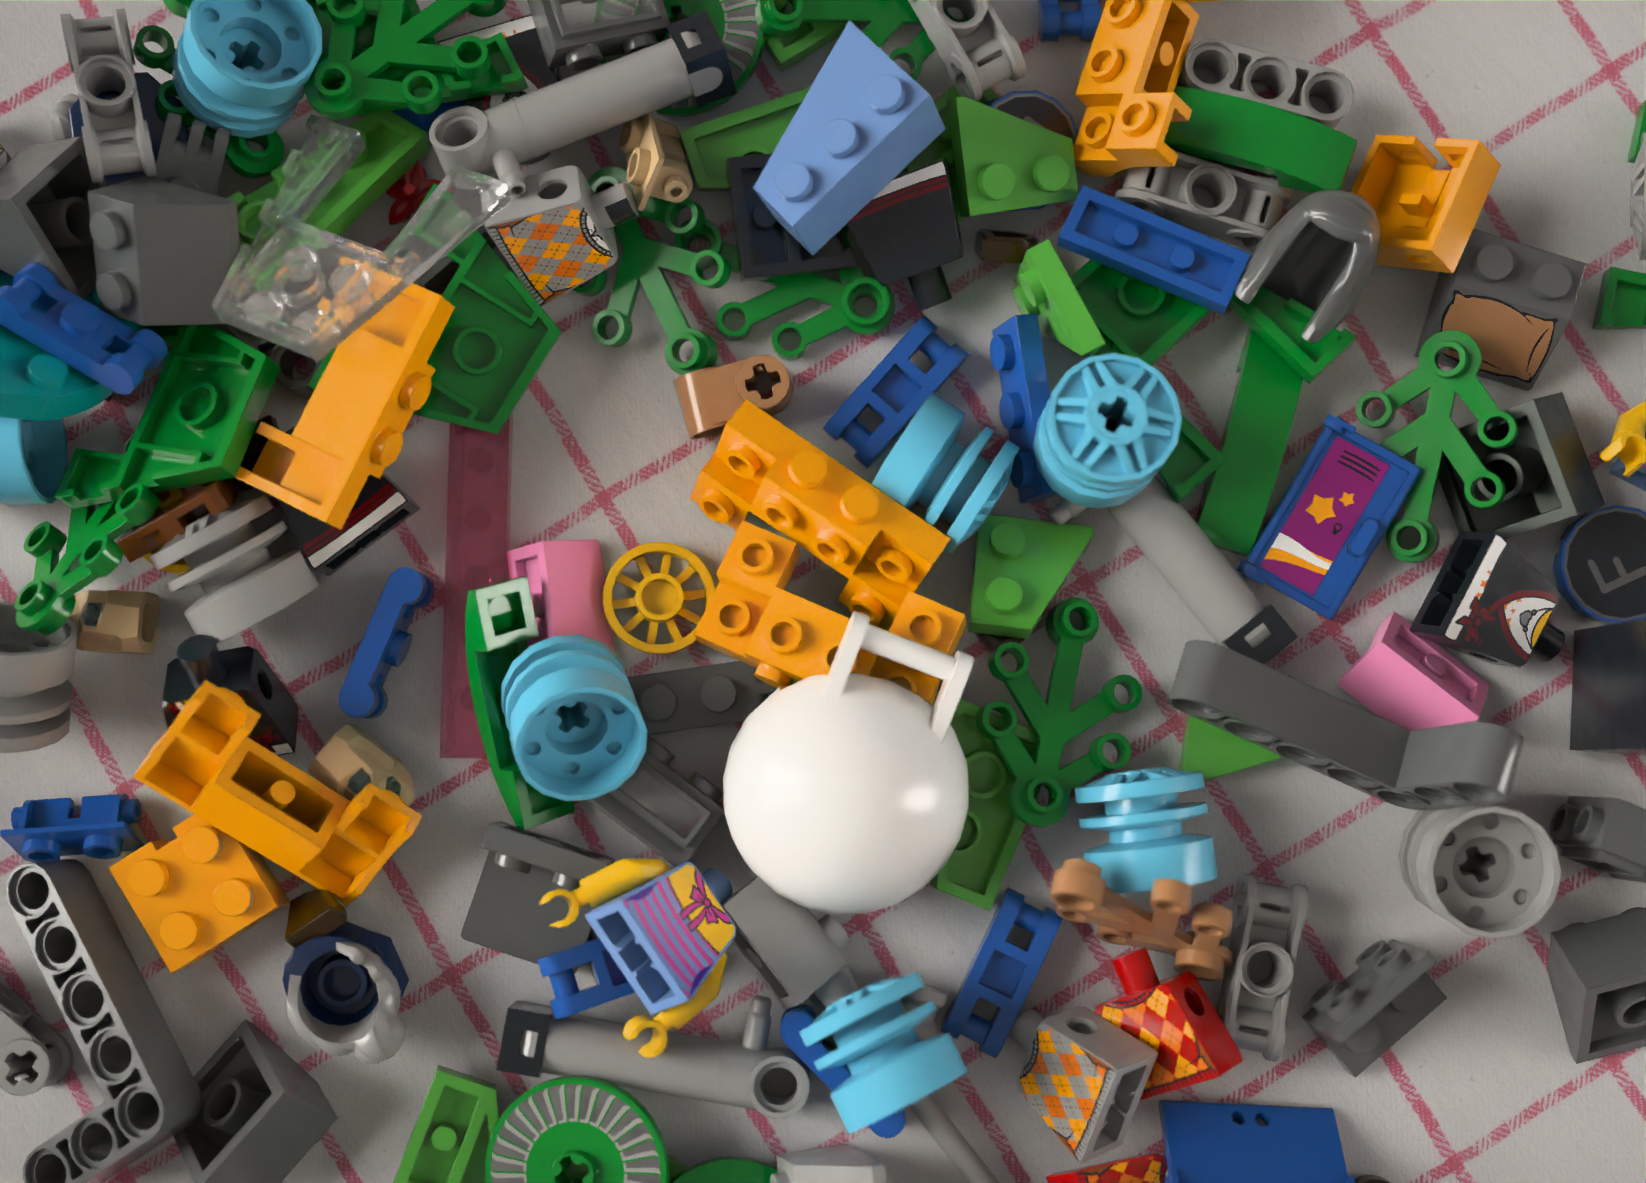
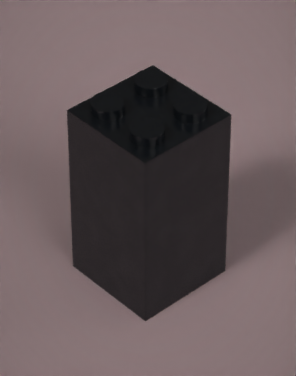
M1646 618L1574 631L1570 750L1646 755Z

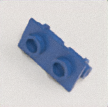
M126 793L82 797L80 818H73L75 802L71 798L26 800L22 807H14L12 810L11 824L13 829L0 831V836L23 859L29 862L60 860V856L82 854L96 859H113L119 857L122 852L136 851L145 845L130 828L131 823H138L141 819L139 799H129Z

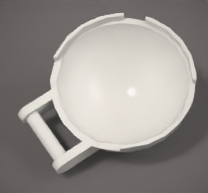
M856 611L853 612L828 675H813L782 690L778 687L745 719L730 747L723 775L725 817L733 841L743 860L777 894L804 908L830 914H866L896 905L923 889L945 867L961 839L969 805L967 760L950 722L970 675L974 657L960 651L951 656L869 624V616ZM859 649H864L942 679L943 683L934 705L932 706L921 696L893 681L864 674L850 673Z

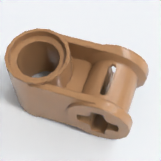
M766 354L755 355L723 366L699 369L674 380L690 439L693 440L723 433L726 423L746 399L770 416H773L787 407L793 394L792 381L785 365L776 357ZM761 373H767L771 381L781 380L780 383L772 386L773 396L768 399H762L758 391L749 392V389L757 386L758 380L756 376Z

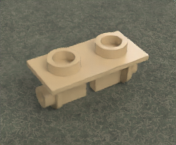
M653 112L626 122L621 133L620 151L625 153L628 165L626 179L627 183L632 184L637 210L644 211L649 196L672 203L684 201L693 189V181L689 174L687 163H683L685 155L678 128L670 122L654 118Z

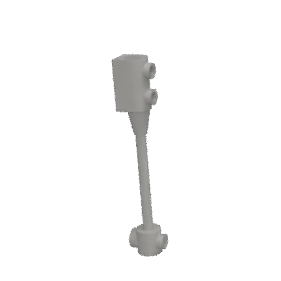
M758 876L722 904V907L736 927V936L732 942L785 1010L800 1005L808 998L824 1012L829 1005L860 990L847 965L849 960L841 951L849 944V937L843 927L832 916L826 914L817 921L808 908H804L777 894ZM930 1094L908 1105L968 1183H999Z

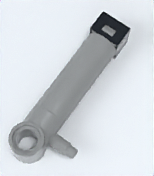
M703 11L667 25L670 37L667 40L481 111L475 107L461 106L442 113L430 127L429 140L448 182L454 190L466 194H475L482 192V189L496 185L500 181L508 195L518 197L526 190L524 174L520 163L690 97H693L697 107L700 108L736 94L737 91L725 46L707 12Z
M1106 415V425L1104 428L1109 432L1115 433L1117 431L1115 429L1117 419ZM1156 474L1145 489L1122 505L1106 507L1213 637L1216 644L1227 647L1265 665L1298 638L1271 604L1264 606L1182 505L1174 500L1168 488ZM1062 497L1060 503L1050 510V516L1056 524L1063 525L1069 519L1076 518L1088 507L1072 504Z
M755 996L752 999L751 1011L747 1013L742 1044L667 1031L668 1041L666 1048L660 1055L651 1058L643 1057L638 1051L652 1039V1028L643 1029L637 1037L628 1041L623 1036L625 1023L579 1015L555 1019L552 1006L517 1000L507 1009L496 1069L497 1071L540 1078L543 1073L559 1076L595 1077L621 1087L758 1110L762 1115L772 1119H786L797 1114L805 1105L810 1093L808 1066L789 1048L773 1047L767 1049L772 1019L770 1015L772 1001L765 996ZM773 1068H784L795 1076L797 1085L790 1094L776 1097L765 1090L762 1084L763 1076Z

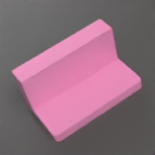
M598 540L540 541L506 551L510 579L527 576L539 633L538 637L527 639L528 647L553 636L582 635L603 642L615 653L612 629L608 624L603 607L605 577L601 547Z
M1395 611L1379 625L1369 650L1342 675L1339 681L1340 688L1375 715L1409 731L1475 722L1481 715L1490 687L1489 683L1437 643L1411 633L1409 629L1412 624Z

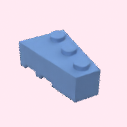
M849 20L753 188L774 218L813 256L946 128L930 94Z

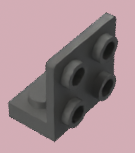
M502 821L489 823L481 848L487 849L489 852L461 931V937L466 941L538 964L537 959L588 942L592 927L584 915L593 909L589 904L579 909L577 918L570 925L556 928L549 925L563 920L568 915V902L560 896H555L549 902L539 905L542 896L549 891L565 889L571 892L581 887L579 882L581 879L613 864L615 859L529 830H520L517 826ZM579 966L573 968L574 974L578 971Z
M1391 939L1388 943L1385 940H1380L1360 954L1355 962L1359 968L1342 983L1339 980H1333L1319 989L1310 999L1309 1003L1313 1007L1302 1018L1345 1070L1356 1078L1447 999L1445 994L1426 973L1437 960L1426 949Z

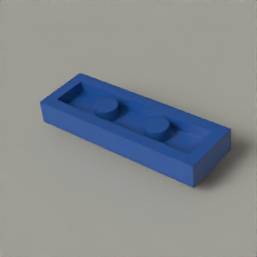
M1085 185L1082 186L1058 236L1057 246L1222 315L1225 314L1251 256L1250 253Z
M1036 313L1013 316L992 330L993 338L990 343L991 362L995 370L999 371L1002 396L999 403L1000 419L1003 426L1008 429L1010 442L1020 447L1015 455L1010 474L1013 486L1018 489L1020 503L1043 501L1057 495L1039 472L1033 449L1037 422L1050 398L1042 340Z

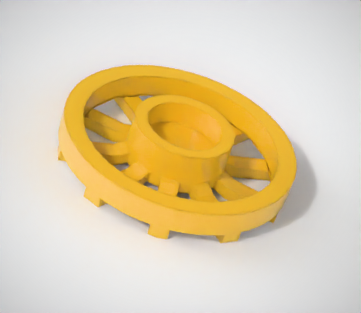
M667 542L642 544L623 554L610 569L603 589L605 616L617 637L633 649L646 654H671L683 650L697 641L693 635L696 628L686 637L682 638L673 619L679 615L698 626L702 617L682 606L683 601L705 599L706 610L715 591V586L710 572L704 563L686 548ZM663 553L660 573L652 574L644 558L645 555ZM672 555L685 560L689 564L676 578L668 575ZM633 560L636 561L644 578L640 583L620 573ZM697 572L705 589L683 591L681 585ZM618 582L635 591V597L613 600L615 583ZM637 607L638 613L622 627L617 620L614 610ZM644 619L650 621L646 642L638 640L629 634ZM665 622L674 642L655 644L659 623Z

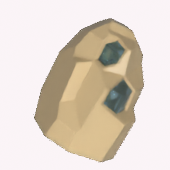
M87 590L75 595L76 604L69 619L78 627L76 649L101 653L153 654L159 633L160 607L158 595L148 592Z
M347 723L336 732L315 757L308 770L317 780L348 800L353 799L363 788L371 783L379 789H386L399 795L408 807L414 802L413 780L400 758L356 724Z

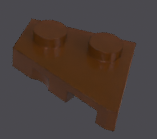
M233 477L177 488L182 496L180 499L164 509H161L158 505V508L149 520L142 525L133 526L116 543L124 548V555L131 563L162 544L169 542L177 534L185 533L187 525L210 513L212 516H215L229 508L243 487L237 478Z

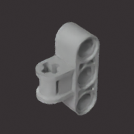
M1219 39L1200 41L1190 49L1176 84L1179 87L1212 91L1263 103L1306 117L1333 129L1337 127L1350 111L1354 103L1355 92L1351 81L1343 73L1335 69ZM1207 67L1217 75L1219 82L1206 84L1196 77L1193 68ZM1262 81L1268 84L1273 89L1275 98L1264 99L1258 96L1253 91L1251 82ZM1309 96L1324 98L1331 107V114H1322L1316 111L1311 106ZM1212 160V163L1224 165L1222 162ZM1260 172L1261 177L1272 178L1273 176Z

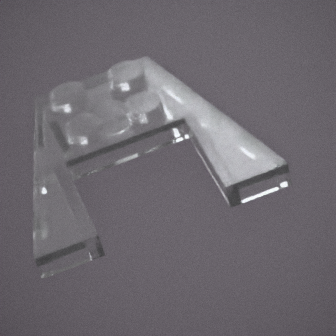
M311 114L305 123L309 134L301 150L292 149L282 168L286 179L275 200L267 198L258 214L262 226L251 246L243 243L211 306L222 322L319 361L511 201L505 182L454 165L386 251H378L305 223V220L366 149V145L358 130Z

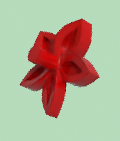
M417 161L404 174L405 182L398 179L386 191L387 195L397 199L389 211V224L395 225L405 221L412 212L415 215L434 183L442 187L447 194L450 192L451 187L437 179L427 180L424 168Z

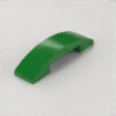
M1175 87L1174 92L1192 109L1189 121L1170 122L1164 142L1173 150L1275 175L1278 177L1279 186L1311 194L1317 191L1342 189L1357 147L1356 139L1319 122L1263 103L1212 91Z
M1249 326L1236 370L1240 374L1218 450L1225 456L1222 465L1212 473L1211 480L1205 484L1195 520L1196 524L1216 548L1243 556H1248L1252 550L1263 522L1287 446L1303 378Z
M527 576L469 590L465 619L468 675L480 735L500 793L517 828L520 830H527L575 812L573 801H564L543 795L525 781L515 761L510 741V732L506 726L505 715L501 706L502 681L511 663L528 648L527 639L539 636Z

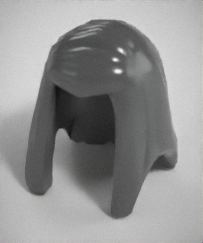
M1339 189L1317 191L1307 196L1290 209L1256 246L1250 256L1246 271L1235 289V295L1243 302L1250 304L1263 286L1287 301L1293 298L1315 311V313L1301 333V337L1310 343H1317L1333 327L1337 328L1352 314L1371 277L1381 243V228L1376 211L1362 196Z

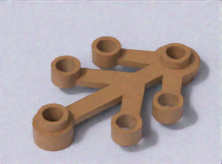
M1067 859L1064 861L1062 869L1055 871L1050 900L1057 904L1056 914L1069 921L1098 925L1096 935L1099 939L1115 945H1129L1138 948L1146 947L1147 950L1172 955L1175 957L1174 970L1180 974L1190 971L1198 980L1203 981L1221 980L1224 968L1232 965L1233 953L1222 945V938H1227L1230 935L1233 912L1230 909L1212 903L1196 904L1191 925L1193 931L1185 933L1177 928L1180 915L1189 912L1193 890L1190 885L1174 879H1156L1153 883L1150 905L1154 908V913L1152 914L1105 887L1106 882L1100 877L1102 869L1092 862L1081 859Z

